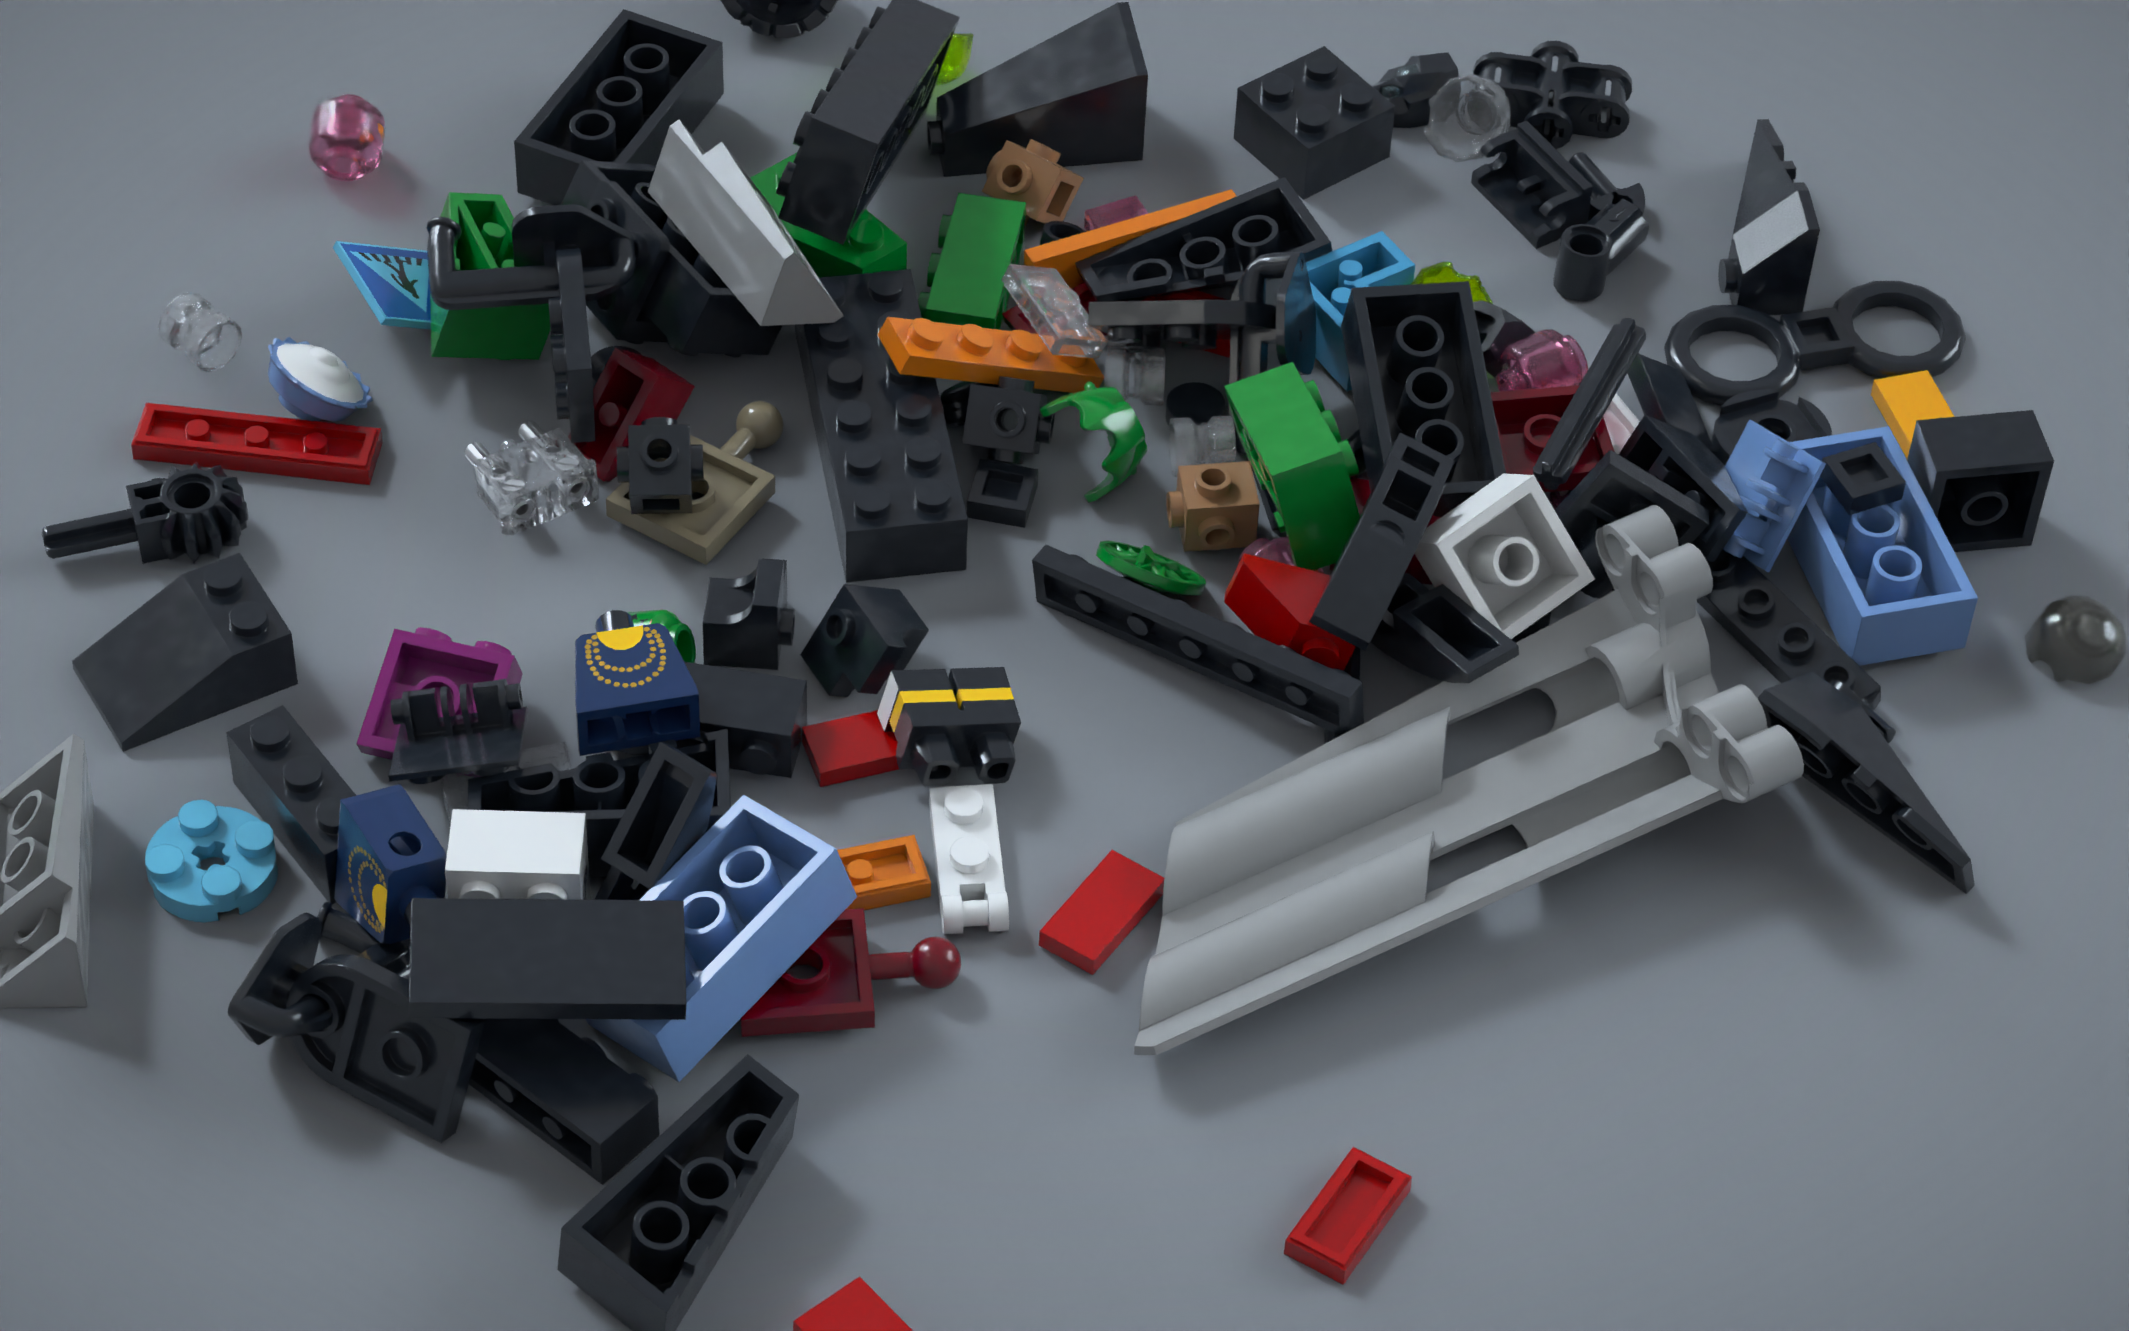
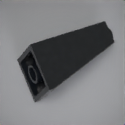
M1129 2L1116 3L937 97L936 121L927 122V142L930 155H939L944 177L986 174L991 159L997 152L1003 149L1006 140L1025 148L1030 139L1044 144L1061 153L1057 164L1062 167L1143 160L1148 72Z

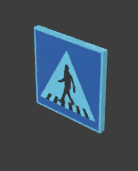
M342 241L335 242L333 246L334 251L381 325L431 330L427 251Z

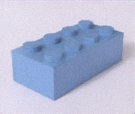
M1890 427L1790 442L1821 461L1823 457L1876 442L1906 481L1901 500L1848 515L1822 478L1819 477L1787 538L1840 648L1859 666L1965 648L1978 597Z
M743 795L640 899L684 901L686 1020L586 1019L588 1025L680 1082L857 898L837 849Z

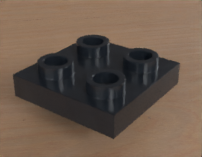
M1609 450L1560 503L1555 512L1595 580L1580 591L1592 598L1600 599L1611 590L1615 591L1606 573L1596 547L1595 536L1597 529L1646 507L1657 505L1670 518L1677 535L1678 546H1682L1686 543H1692L1709 525V510L1614 451Z

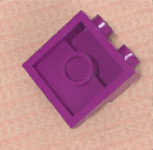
M420 627L416 629L415 633L394 629L356 743L360 752L392 760L400 724L394 725L391 699L402 698L403 691L435 688L440 715L443 717L440 689L442 686H449L455 715H462L459 689L460 684L467 683L471 692L474 712L477 713L472 689L473 683L506 679L508 685L520 684L523 673L515 656L507 648L493 642L477 641L475 646L452 642L448 635L431 628ZM472 771L455 773L456 775L469 778L481 777L475 775Z

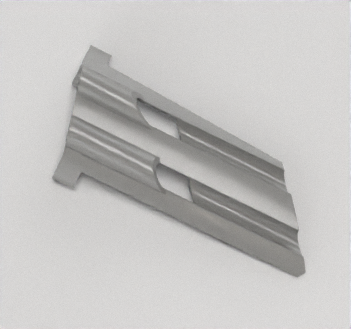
M1651 505L1597 529L1595 536L1596 547L1615 591L1516 643L1519 645V655L1470 683L1443 681L1176 822V827H1174L1171 835L1166 862L1159 938L1156 954L1150 957L1147 966L1141 1001L1139 1032L1134 1046V1055L1146 1056L1163 1053L1721 799L1745 803L1802 777L1804 763L1796 741L1780 725L1767 727L1763 707L1753 691L1746 685L1739 684L1719 693L1711 675V659L1705 629L1696 611L1697 599L1712 592L1713 578L1705 557L1695 545L1686 543L1678 546L1674 526L1663 509L1657 505ZM1532 688H1537L1547 693L1552 699L1556 715L1554 725L1549 733L1442 780L1448 725ZM1511 824L1520 832L1527 849L1426 894L1430 860Z

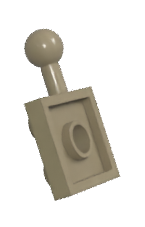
M756 401L747 404L737 416V432L720 449L690 435L691 445L703 444L704 481H692V494L699 492L705 495L700 499L692 500V513L631 514L629 483H621L606 498L607 516L707 565L775 494V475L743 459L754 448H767L779 440L784 425L781 413L775 406L767 402Z

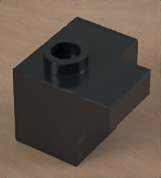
M759 559L756 569L749 575L741 578L709 577L702 622L704 665L778 670L781 645H793L795 629V609L787 608V560Z
M844 584L800 655L829 696L848 697L854 689L858 693L878 694L890 675L891 670H904L929 629L899 589Z

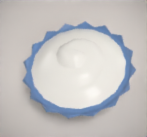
M287 337L284 341L275 338L273 339V344L268 345L271 353L268 368L269 382L276 392L279 393L280 403L295 416L310 421H320L321 419L332 422L343 421L359 408H367V403L373 401L372 397L368 395L370 387L361 383L360 374L350 371L345 361H342L329 350L310 345L307 341L297 343L290 337Z

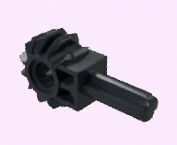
M196 461L191 469L180 471L171 466L168 479L154 478L151 481L127 485L126 490L130 509L49 525L42 529V537L46 554L49 558L53 559L137 541L143 564L164 559L172 560L184 553L195 564L200 554L209 553L219 559L222 546H239V536L241 535V530L247 528L249 515L247 503L244 500L243 488L238 483L237 477H227L221 465L203 470Z

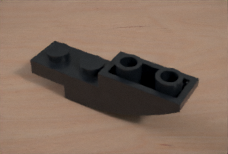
M1399 433L1359 519L1342 549L1309 623L1364 651L1367 649L1434 513L1455 460Z

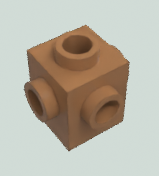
M1030 139L1025 148L1006 140L1003 149L993 156L986 172L987 181L982 192L993 198L1026 202L1025 226L1030 217L1046 224L1051 221L1064 220L1084 178L1058 165L1057 162L1061 153L1044 144Z
M1250 461L1178 466L1176 491L1167 492L1166 510L1169 527H1179L1184 552L1256 547L1260 504Z

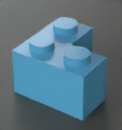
M1383 231L1306 262L1316 308L1315 358L1346 391L1352 390L1341 323L1351 289L1357 287L1411 285L1414 280L1415 264Z

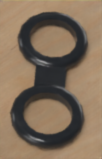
M1872 281L1851 288L1835 301L1832 308L1785 314L1780 316V321L1763 311L1741 305H1711L1692 311L1672 326L1664 346L1667 365L1681 371L1692 394L1704 401L1723 406L1731 397L1756 389L1780 391L1779 398H1781L1795 386L1802 370L1841 364H1850L1863 373L1880 379L1925 370L1929 371L1931 377H1935L1944 373L1958 361L1966 336L1961 317L1946 299L1925 287L1903 281ZM1878 306H1897L1915 311L1927 318L1937 329L1940 342L1930 351L1915 356H1896L1878 351L1866 344L1855 332L1852 321L1863 311ZM1715 331H1737L1752 335L1767 344L1776 355L1778 365L1764 377L1751 381H1731L1713 376L1700 368L1692 358L1689 347L1702 335Z

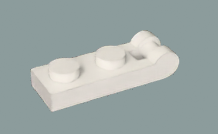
M993 784L929 787V810L943 935L962 934L963 927L988 926L989 932L1008 931V897L1005 891Z

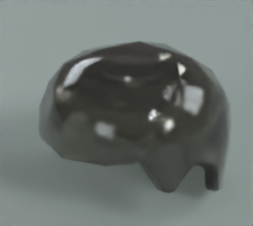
M2065 596L2050 603L2041 611L2025 635L2026 654L2029 661L2034 663L2042 660L2047 663L2053 671L2054 679L2058 682L2069 679L2070 681L2092 684L2109 678L2122 662L2127 650V637L2122 623L2106 606L2088 596Z

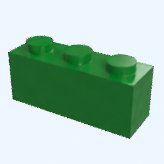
M958 193L952 215L943 214L941 218L938 248L942 249V252H932L927 273V287H931L930 292L921 291L918 299L922 318L938 323L955 325L974 324L982 328L1002 330L1004 323L1002 313L1007 311L1024 248L1026 202Z

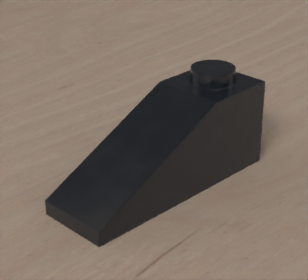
M1644 415L1618 455L1709 510V525L1691 544L1701 551L1706 560L1714 562L1748 512L1725 465L1694 434Z

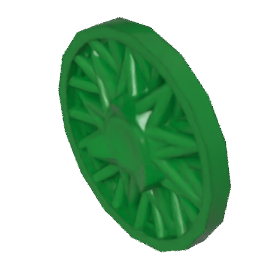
M1107 540L1100 541L1096 551V556L1105 565L1124 577L1133 579L1145 588L1186 596L1201 595L1204 591L1206 579L1194 570L1179 563V561H1174L1154 553L1150 546L1143 545L1140 548L1122 542Z

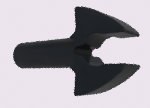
M1579 152L1570 158L1569 163L1593 185L1592 195L1595 199H1591L1588 221L1607 204H1617L1622 199L1638 206L1643 217L1645 194L1640 183L1623 189L1616 188L1587 154Z

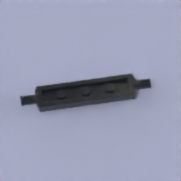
M1722 549L1714 562L1706 560L1711 570L1713 588L1710 594L1697 599V603L1780 683L1813 672L1829 684L1834 680L1845 684L1860 698L1862 708L1889 744L1893 740L1896 733L1895 729L1890 727L1874 711L1881 701V686L1745 556L1739 558Z

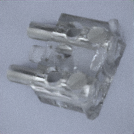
M528 421V425L523 423L518 431L519 436L524 440L521 443L511 439L506 440L500 445L499 451L490 454L480 442H474V446L470 444L465 450V456L474 466L478 496L500 522L501 533L505 536H512L539 524L549 522L564 514L594 503L599 499L595 460L586 459L578 448L571 443V440L560 427L544 433L534 421Z

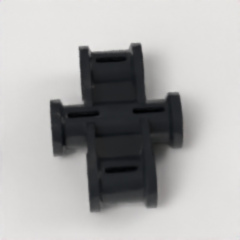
M1546 41L1535 47L1531 56L1490 52L1482 55L1474 65L1473 79L1477 88L1471 94L1469 107L1474 118L1481 123L1491 126L1498 125L1517 128V124L1527 121L1555 149L1566 145L1570 141L1572 134L1613 138L1621 135L1629 125L1630 113L1625 104L1632 93V79L1629 74L1622 68L1614 65L1579 62V55L1576 50L1567 43ZM1553 56L1558 57L1556 72L1551 70ZM1498 67L1501 68L1499 83L1494 82L1495 71ZM1607 80L1611 81L1610 96L1605 95ZM1553 92V98L1549 99V93ZM1492 95L1498 96L1496 110L1491 109ZM1602 108H1607L1605 123L1601 122ZM1545 119L1551 120L1548 135L1544 134Z

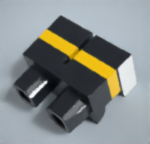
M1004 667L952 668L949 676H947L945 669L891 670L877 714L884 732H894L898 742L896 758L899 769H915L923 786H945L955 780L959 767H974L978 779L984 784L1006 783L1009 780L1016 761L1013 744L1021 725V720Z

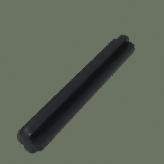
M1623 318L1620 324L1613 325L1534 465L1533 475L1536 480L1543 482L1545 489L1556 490L1560 484L1567 482L1646 340L1645 329L1636 326L1634 319Z

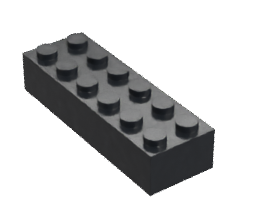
M892 0L886 9L880 6L876 8L869 27H863L855 47L848 49L840 69H834L826 90L821 89L811 112L806 111L799 123L793 144L800 147L794 162L789 161L786 165L776 194L785 197L778 219L844 245L925 116L960 17L919 0Z
M911 269L821 277L819 279L844 316L835 323L795 324V334L846 583L966 570L968 517L936 378L899 374L878 337V333L887 317L912 320L922 318Z

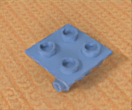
M1749 420L1725 466L1748 513L1723 550L1739 558L1745 556L1750 562L1770 572L1826 463L1756 422Z

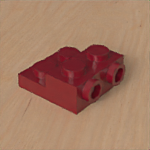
M1579 385L1491 392L1506 474L1533 475L1534 465ZM1602 417L1567 482L1560 484L1556 490L1545 489L1543 482L1538 481L1543 492L1573 490L1609 450L1614 451L1604 417Z

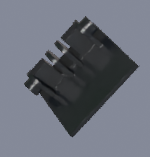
M506 679L473 683L472 689L477 713L474 712L469 685L467 683L460 684L459 693L462 715H455L449 686H442L440 689L443 717L440 715L435 688L403 691L402 698L391 699L392 720L394 725L400 724L388 775L389 782L408 779L413 784H428L442 779L447 774L472 771L478 776H492L506 771L510 766H518L528 716L527 706L523 707L520 684L508 685Z

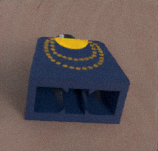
M612 610L604 613L597 619L595 624L597 633L584 634L575 640V706L580 756L646 746L673 739L678 741L700 737L699 692L666 626L655 623L634 627L630 614L622 610Z
M400 784L341 799L334 899L379 943L393 944L410 939L411 898L445 899L446 852Z

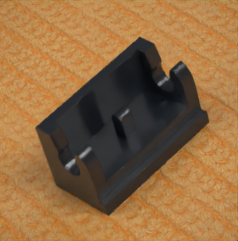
M1524 121L1517 124V129L1489 140L1480 148V152L1486 158L1494 157L1498 153L1500 155L1494 162L1484 164L1472 172L1471 184L1536 249L1561 239L1565 229L1572 225L1587 224L1593 185L1529 122Z

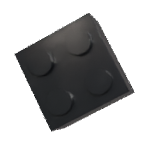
M1323 46L1238 87L1234 139L1279 179L1285 177L1297 195L1304 200L1390 157L1395 105Z
M2026 410L1917 420L1907 462L1954 552L2032 545L2054 464V459L2034 411Z

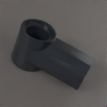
M1622 199L1617 204H1607L1587 224L1572 225L1565 229L1561 237L1553 278V285L1557 292L1566 298L1577 301L1593 300L1601 295L1604 290L1606 276L1647 238L1649 224L1643 219L1639 207Z

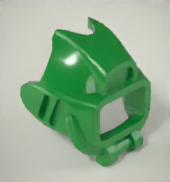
M1087 381L1083 391L1062 396L1043 406L1040 412L1042 417H1046L1065 407L1074 406L1080 411V427L1083 430L1107 432L1109 445L1112 448L1109 455L1102 462V469L1108 472V475L1099 485L1084 495L1087 502L1090 503L1114 490L1130 475H1135L1137 473V466L1148 452V448L1145 442L1144 429L1133 408L1124 401L1120 392L1115 387L1096 388L1094 383Z

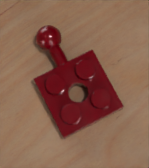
M864 908L845 909L788 969L790 970L798 965H810L817 968L820 972L809 979H797L790 976L786 971L740 1018L742 1037L875 1028L872 980L913 977L923 987L929 989L945 988L952 984L960 973V953L949 940L942 937H928L918 942L911 952L869 954Z

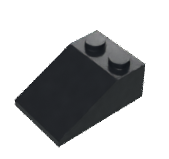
M240 553L181 574L72 660L73 670L123 752L298 684L292 633Z

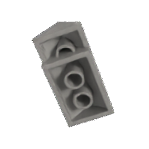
M680 119L670 125L648 193L759 325L835 323L844 315L781 219H778V215L724 143L720 142L705 153Z
M74 733L0 792V1008L87 1007L94 802L84 740Z

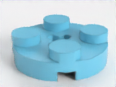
M202 799L184 804L180 808L178 816L167 821L156 831L145 853L148 881L153 888L154 897L160 906L179 918L194 922L219 921L218 912L231 911L239 907L240 915L253 910L268 897L278 877L274 833L270 825L246 811L232 807L215 806L210 801ZM211 857L223 858V861L226 863L224 866L213 864L208 870L200 869V862Z

